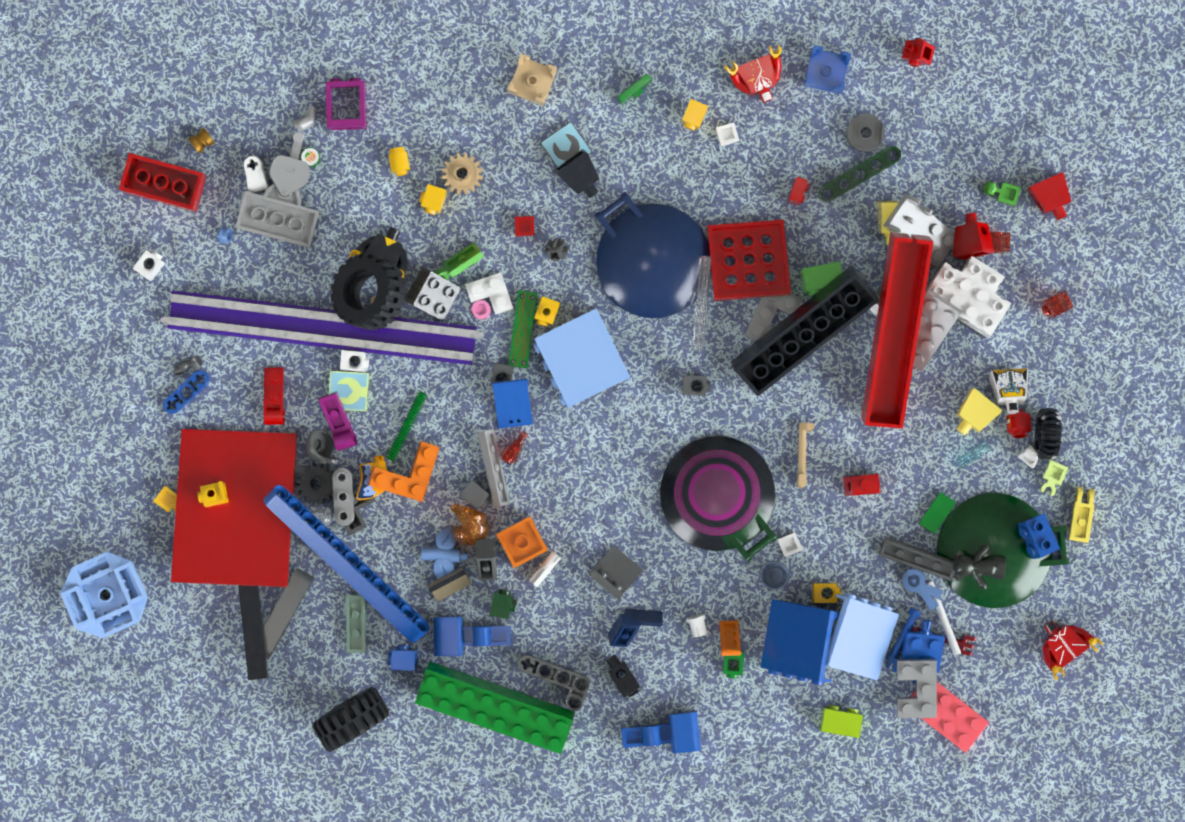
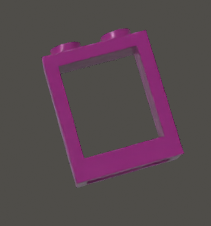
M333 78L330 79V82H326L328 130L367 129L366 84L364 81H361V78H350V81ZM332 88H359L360 119L333 120Z

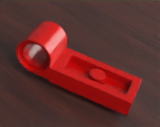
M283 367L264 368V425L285 424V417H283L285 415Z

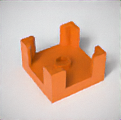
M531 516L496 534L513 568L548 551Z

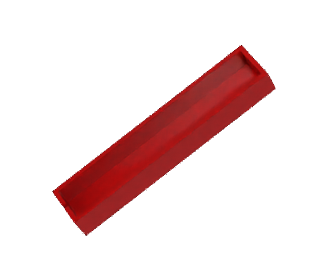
M890 232L861 419L867 426L903 429L934 243L929 236L911 234L910 237L905 233Z

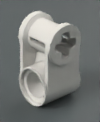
M255 156L248 157L244 161L248 190L251 193L265 192L269 185L263 163ZM252 161L258 163V166H255V170L249 167Z

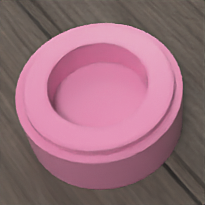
M478 300L473 303L471 311L475 318L485 319L489 316L491 308L486 301Z

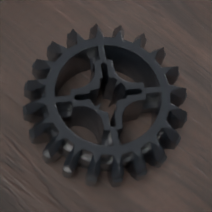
M1053 408L1040 409L1037 413L1035 424V450L1038 458L1045 460L1056 459L1059 454L1062 438L1060 412L1058 409Z

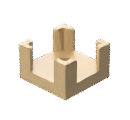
M521 54L513 80L510 81L507 88L508 93L544 106L556 76L557 67L550 64L545 66L530 60L529 56Z

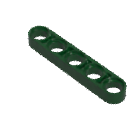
M896 146L888 147L826 183L818 191L819 199L822 202H831L896 164L901 158L900 149ZM890 150L897 152L898 157L894 161L889 160L887 157V153ZM873 160L881 162L879 170L872 169L871 162ZM858 169L863 170L865 173V177L861 180L856 179L854 176V172ZM840 179L847 180L848 188H839L838 181ZM825 188L832 191V196L829 199L822 197L821 192Z

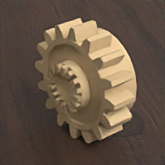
M457 153L456 159L450 156L451 162H444L447 169H442V172L446 173V175L442 176V180H447L444 184L445 187L451 186L450 192L457 190L458 195L461 192L468 195L469 190L474 193V187L481 186L478 180H483V176L479 175V173L483 172V168H478L480 162L474 163L475 157L472 156L469 159L467 153L464 154V157ZM466 170L468 174L466 178L461 179L457 177L458 172Z

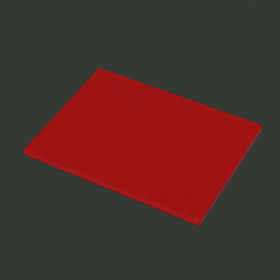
M181 430L171 570L172 583L288 587L291 529L265 505L264 497L276 485L285 487L294 496L297 434ZM223 481L226 486L228 503L205 507L203 503L199 502L197 492L201 491V486ZM209 491L208 496L213 497L214 491Z

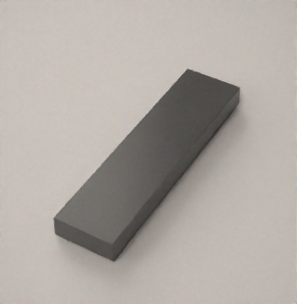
M885 536L879 556L952 581L955 574L953 570L954 560Z

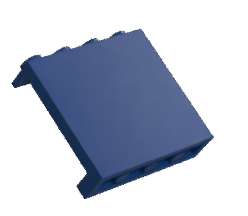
M772 599L760 668L768 669L767 673L779 675V672H781L782 677L793 678L797 676L796 680L808 682V679H811V683L823 685V682H831L832 680L824 678L833 621L834 619L838 620L840 612Z

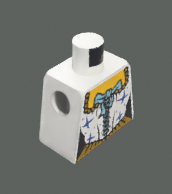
M1028 368L991 370L989 382L996 404L1006 405L1008 414L1018 413V404H1024L1027 397Z

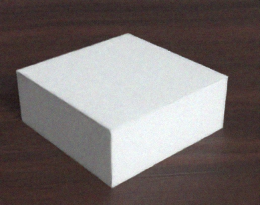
M735 123L716 127L721 147L739 142Z
M795 532L777 539L784 557L803 550Z

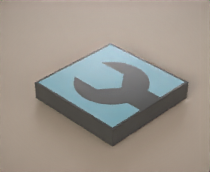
M571 121L540 142V145L556 167L562 165L582 149L588 155L593 153Z

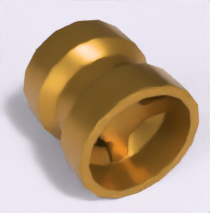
M205 128L199 130L197 135H192L188 138L199 154L204 151L205 147L215 144Z

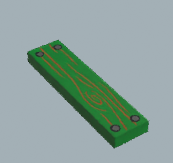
M518 290L509 366L528 368L537 300L536 292Z

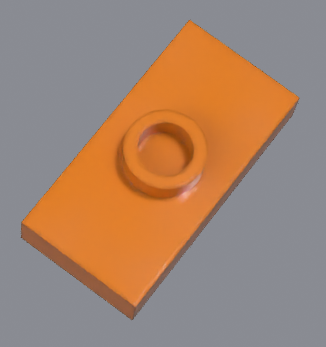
M719 621L721 656L741 655L739 621Z

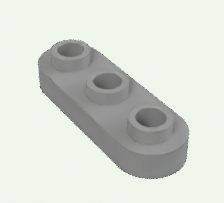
M339 468L333 473L334 518L341 526L350 525L355 517L353 476L346 468ZM341 474H344L346 477L344 481L339 480ZM342 493L346 494V499L344 501L340 499V495ZM345 512L347 519L342 520L341 514Z

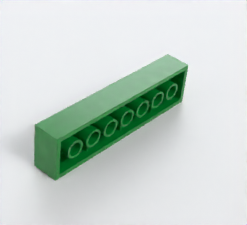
M431 661L425 670L415 700V704L559 754L562 753L575 715V711Z

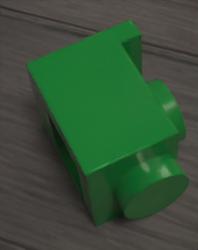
M741 651V655L724 656L722 673L726 674L727 678H738V675L743 676L744 651ZM732 660L736 661V666L733 668L729 666Z

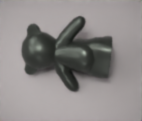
M984 544L974 555L973 559L958 550L953 561L955 580L960 581L964 576L972 574L980 588L985 590L987 584L982 575L1004 580L1006 558L1005 556L983 558L989 550L988 544Z

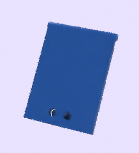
M527 378L492 382L498 429L533 425Z

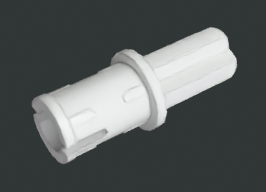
M552 551L546 560L539 564L540 567L529 581L538 587L546 576L551 574V570L562 558Z

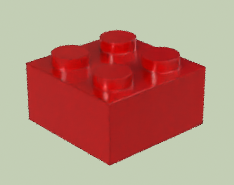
M796 177L787 201L788 203L797 206L803 203L805 199L804 192L806 193L809 184H807L808 180Z

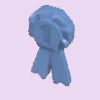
M907 570L902 577L904 588L910 592H919L929 609L933 611L934 607L939 606V604L932 596L941 600V594L944 591L926 584L925 574L920 570Z

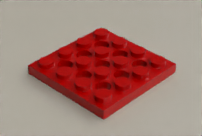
M784 219L707 225L714 301L791 295ZM768 236L772 242L765 245L761 242V238ZM748 237L753 243L750 246H745L742 244V239ZM730 239L734 245L727 248L723 245V241ZM770 254L774 260L771 263H766L763 261V256ZM746 256H752L754 263L748 265L743 259ZM731 257L735 260V264L727 266L724 260ZM766 273H773L775 280L769 282L764 276ZM748 274H753L756 277V281L748 283L745 277ZM728 276H735L737 282L733 285L728 284L726 278Z

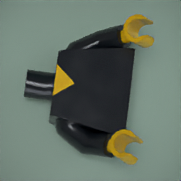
M392 227L389 228L386 237L380 234L369 237L355 250H352L348 257L349 259L355 255H364L366 253L388 259V261L395 263L397 268L402 271L403 275L401 277L403 278L408 266L407 251L403 248V244L396 242L401 231Z

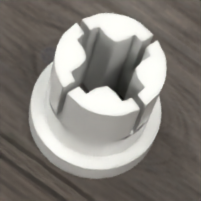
M697 614L686 618L693 637L707 634L704 621L706 618L705 614Z

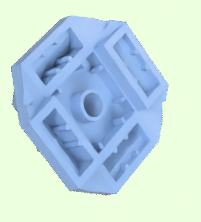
M109 551L72 567L60 592L75 629L100 638L108 637L139 623L148 599L133 561ZM105 589L111 593L109 600L103 598L102 594Z

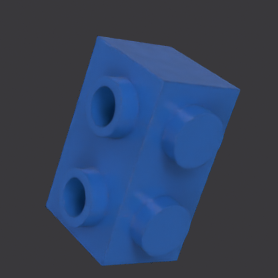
M1045 513L1035 515L1017 524L1019 534L1025 541L1027 553L1032 559L1042 558L1060 549Z
M398 644L396 648L392 649V652L388 653V665H391V670L414 671L417 668L418 649L410 648V645Z

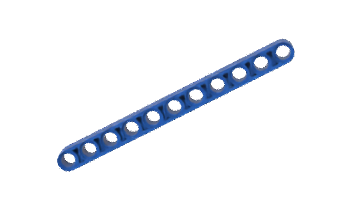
M276 485L264 497L265 505L410 642L416 643L429 631V624L285 487Z

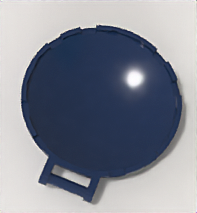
M623 192L619 199L602 212L595 214V217L605 229L598 245L596 258L600 283L606 294L617 306L636 316L663 318L681 312L699 297L707 283L711 267L707 239L699 225L683 211L663 204L636 206L628 194ZM626 203L629 208L608 223L605 218Z

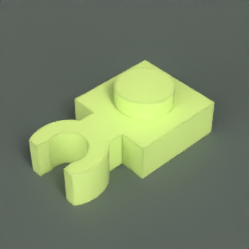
M1049 460L1042 476L1047 481L1041 485L1040 492H1044L1045 488L1049 487L1051 489L1049 496H1054L1056 493L1055 484H1062L1068 467Z

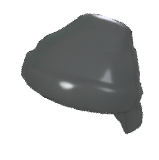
M323 429L311 431L308 435L305 449L310 460L320 461L321 464L330 463L337 465L338 459L332 457L334 445L330 435Z

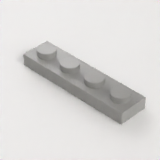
M493 429L478 432L483 463L487 473V482L491 491V501L494 508L509 505L510 501L495 431Z

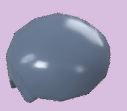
M772 560L765 563L759 572L762 584L772 590H778L786 586L789 580L788 568L780 561Z

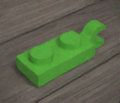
M475 242L443 262L444 267L435 270L434 273L448 280L450 275L453 278L472 264L477 263L484 256Z

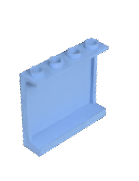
M597 308L534 338L536 343L533 346L537 354H542L544 360L541 362L546 372L550 370L553 376L550 378L554 389L559 388L561 395L558 397L563 406L567 405L570 408L630 378Z
M845 593L844 596L836 594L835 597L844 599L831 638L826 665L878 680L899 614L892 612L893 608L860 597H857V600H855L856 596Z

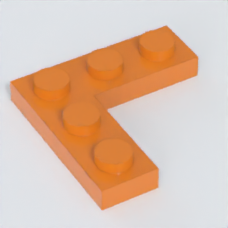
M420 441L409 478L373 467L367 485L423 502L440 447Z

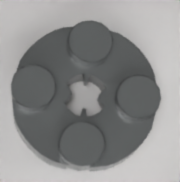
M869 113L860 114L848 124L846 137L849 145L855 150L871 152L877 149L883 142L885 127L875 115ZM863 128H868V132H871V135L867 136L868 138H864L860 133L861 130L863 131Z

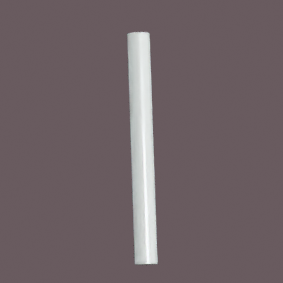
M933 581L926 583L935 587ZM932 596L939 604L935 609L953 655L961 654L941 600Z

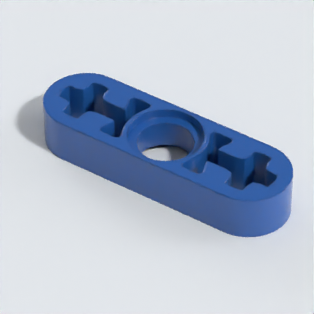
M204 371L193 373L164 400V410L170 414H176L209 385L210 376ZM198 375H204L205 383H198L196 385V387H198V390L196 391L194 386L189 384V382L192 381V383L194 384L198 381ZM184 387H189L192 390V394L188 398L182 396V389ZM178 394V397L181 400H183L184 403L178 401L175 405L176 409L169 410V401L175 402L178 399L175 397V395Z

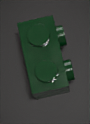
M500 588L499 592H494L489 616L503 619L510 618V614L515 611L517 600L514 599L511 590Z

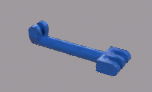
M910 607L908 611L910 616L890 654L886 653L885 659L888 660L885 665L886 668L889 669L893 662L895 664L892 667V671H897V660H901L897 656L904 644L906 631H911L914 623L919 619L921 611Z

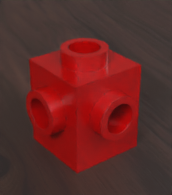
M921 38L906 40L902 59L906 60L908 65L913 67L931 65L935 47Z

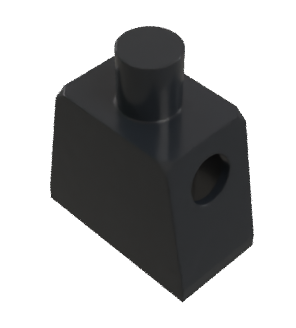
M584 149L554 170L575 193L580 194L584 191L589 198L598 193L593 183L599 180V176L588 153Z
M616 654L606 660L611 668L608 673L626 700L643 690L625 661L621 663ZM621 671L625 673L623 678L618 676Z

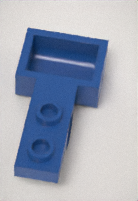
M463 616L434 617V656H463L464 646H511V626H463Z
M697 711L668 713V723L621 728L623 748L657 746L670 743L673 754L701 750Z

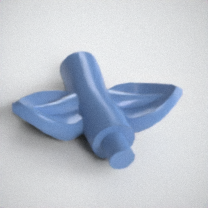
M452 527L442 530L435 538L436 547H422L421 560H435L433 571L439 579L455 570L454 562L468 561V553H462L460 549H454L457 537Z

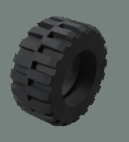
M358 254L354 258L350 257L345 261L346 264H342L338 268V274L335 273L333 277L335 279L334 284H331L333 293L330 296L331 301H334V304H332L334 311H337V316L344 320L345 323L366 330H377L378 328L387 327V323L391 324L395 321L394 317L400 315L402 311L400 310L401 306H404L406 301L404 300V295H407V289L404 288L406 281L405 278L401 277L403 275L402 271L397 268L395 263L388 261V259L372 254ZM374 276L377 281L376 297L368 307L363 308L360 302L361 288L368 278Z
M369 687L312 723V728L325 750L332 752L389 716V709L377 689Z

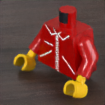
M1053 620L1043 626L1049 634L1043 640V660L1050 671H1053V678L1055 680H1058L1056 675L1058 672L1062 673L1063 677H1065L1063 667L1089 649L1090 646L1088 644L1091 645L1095 652H1098V649L1094 647L1096 643H1100L1103 646L1100 639L1094 638L1089 632L1078 626L1064 624L1058 628Z

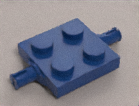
M923 619L922 630L916 632L906 631L901 659H936L937 673H939L945 636L944 634L931 632L930 626L932 621Z

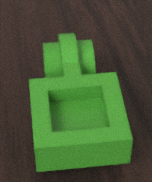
M986 182L983 185L984 194L994 196L995 193H998L996 201L1016 206L1021 187L1005 182L1001 183L1000 189L996 188L997 184L992 182Z

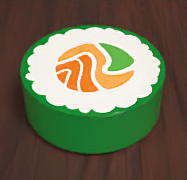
M308 147L302 151L301 161L306 162L309 167H315L320 162V154L315 148Z

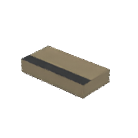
M460 567L428 584L437 602L469 586L471 582L464 569Z

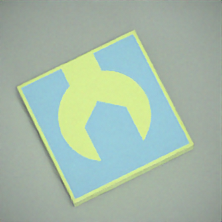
M330 371L329 394L337 391L345 410L367 412L369 373Z

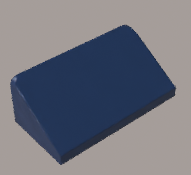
M624 610V615L639 622L642 626L661 627L663 625L662 611Z
M620 614L608 633L609 645L628 647L641 624L624 614Z

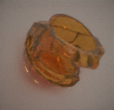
M459 503L450 507L451 511L456 514L458 520L463 525L451 528L452 535L459 544L476 545V540L487 537L489 523L486 520L487 515L468 506H461Z

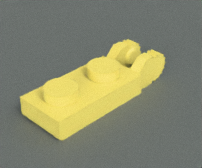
M1077 487L1068 540L1089 543L1094 511V489H1089L1086 504L1081 503L1083 488Z

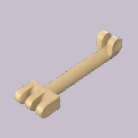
M799 423L797 487L799 489L806 486V431L810 432L815 428L813 423Z

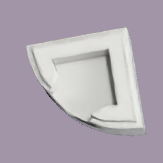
M1031 445L1027 446L1018 456L1019 459L1032 469L1038 462L1037 452Z

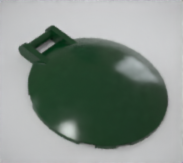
M1001 493L981 494L967 499L946 518L938 537L937 555L954 560L956 552L960 550L964 555L973 559L977 551L984 544H988L989 550L983 558L1005 556V578L1001 580L982 575L987 584L985 590L980 588L972 574L964 576L960 581L955 580V574L952 581L945 580L956 594L978 606L1003 608L1018 604L1030 597L1041 586L1050 566L1069 564L1065 541L1066 526L1051 527L1053 533L1057 532L1058 545L1060 547L1059 559H1053V552L1042 558L1032 559L1027 553L1025 541L1019 534L1017 524L1035 515H1039L1033 507L1019 498Z

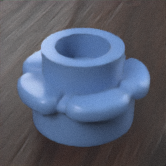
M223 225L222 228L218 229L217 239L221 244L232 241L233 231L231 228Z

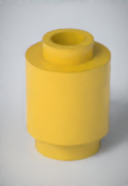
M404 147L390 149L388 158L391 173L396 174V176L407 175L410 166Z

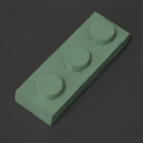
M346 595V653H366V600L361 595Z

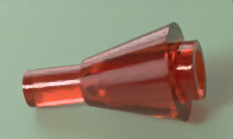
M522 431L516 441H513L500 453L502 455L501 459L509 465L512 463L516 464L522 444L528 437V434Z

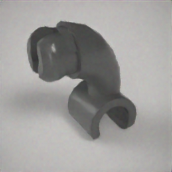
M193 356L190 360L178 363L174 367L173 373H175L176 377H181L190 367L194 371H199V365H202L203 362L199 356Z

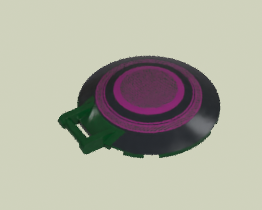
M725 436L705 437L689 443L670 460L661 480L660 502L668 524L684 541L709 551H724L736 548L744 559L749 562L752 560L751 557L771 541L775 542L778 539L767 525L775 503L773 476L763 457L751 446L740 440ZM765 531L767 535L746 551L743 548L761 532Z

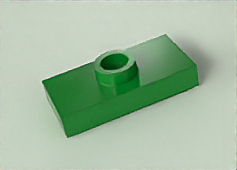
M645 74L618 96L619 103L623 105L632 97L635 99L644 92L642 89L652 82L650 75Z

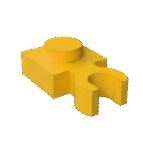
M164 486L153 502L168 513L173 509L176 514L177 494Z

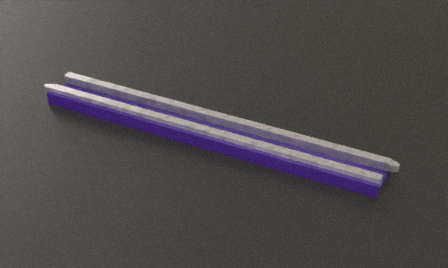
M172 290L170 302H172L170 317H162L160 319L162 323L168 324V329L464 365L473 364L476 338L483 337V334L477 331V327L398 317H394L395 321L391 324L387 323L385 328L366 330L345 323L344 320L337 316V311L332 309Z

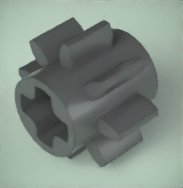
M555 238L553 241L548 240L544 252L547 253L550 260L558 262L561 258L566 259L569 247L566 246V242L563 239Z

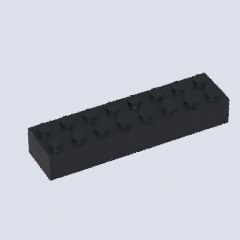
M851 265L733 359L731 363L734 371L757 396L761 395L879 302L875 291Z

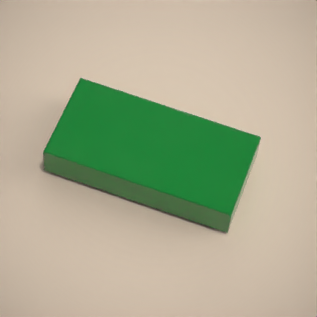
M939 492L918 524L935 534L956 502L942 492Z

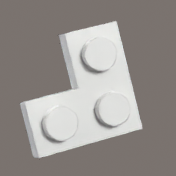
M502 273L465 284L471 303L490 297L495 315L513 309Z

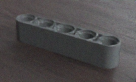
M296 568L288 582V587H285L263 627L266 659L268 660L272 656V651L277 647L283 636L282 634H284L314 579L313 576L299 568Z

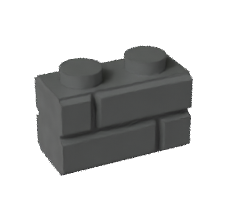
M487 538L476 540L475 558L478 580H496L497 557L495 540Z

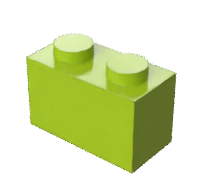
M829 704L828 708L823 707L819 730L821 732L860 738L863 715L859 713L858 709L847 708V711L840 710V706Z

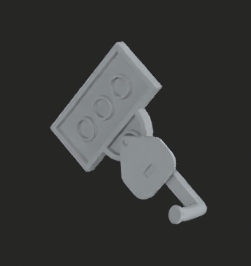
M297 131L293 134L294 142L290 157L280 155L273 159L269 174L274 184L266 190L264 196L248 191L244 192L235 228L310 248L320 211L301 206L302 198L298 189L307 184L310 168L306 162L298 160L304 134Z
M859 272V274L865 280V275ZM882 284L880 285V287H879L878 290L876 291V295H877L879 301H880V295H881ZM929 290L924 298L913 364L921 372L963 312L932 290ZM879 302L870 308V311L876 316L878 314Z

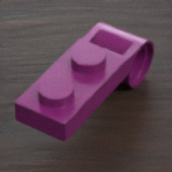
M337 391L319 397L318 401L333 433V442L336 449L341 451L356 446V435Z

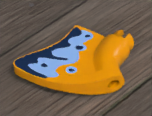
M382 455L374 456L373 463L359 465L361 481L356 495L357 500L371 499L385 491L367 485L373 467L388 471Z

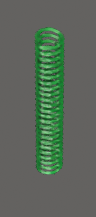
M418 390L420 393H417L416 398H414L415 401H413L414 404L409 409L410 412L405 417L406 420H403L405 423H402L401 428H399L400 431H398L399 434L395 436V442H392L391 450H388L390 453L386 455V458L392 462L396 460L395 457H398V452H400L401 446L406 441V435H409L410 427H413L411 424H414L415 419H417L416 416L421 411V405H424L425 397H428L420 390Z

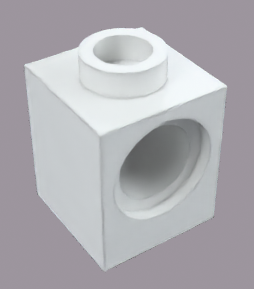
M146 250L133 269L146 279L152 281L165 263L161 260L162 256L156 251L149 252ZM153 259V268L147 269L146 262Z
M341 351L340 370L365 372V368L369 367V357H366L365 352ZM354 356L360 358V364L356 367H352L350 364V360Z

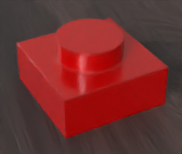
M534 216L515 217L516 237L535 236Z

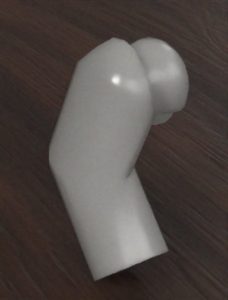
M308 106L306 116L295 120L294 127L300 131L312 127L315 122L317 108Z

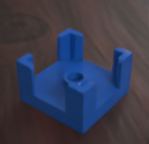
M814 45L810 55L804 86L841 94L844 90V80L851 53L842 51L841 54L824 51L823 47Z

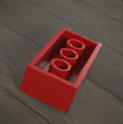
M129 153L119 190L126 194L197 213L207 176L201 172Z

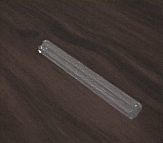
M701 256L699 264L693 349L698 351L704 349L711 269L710 256Z

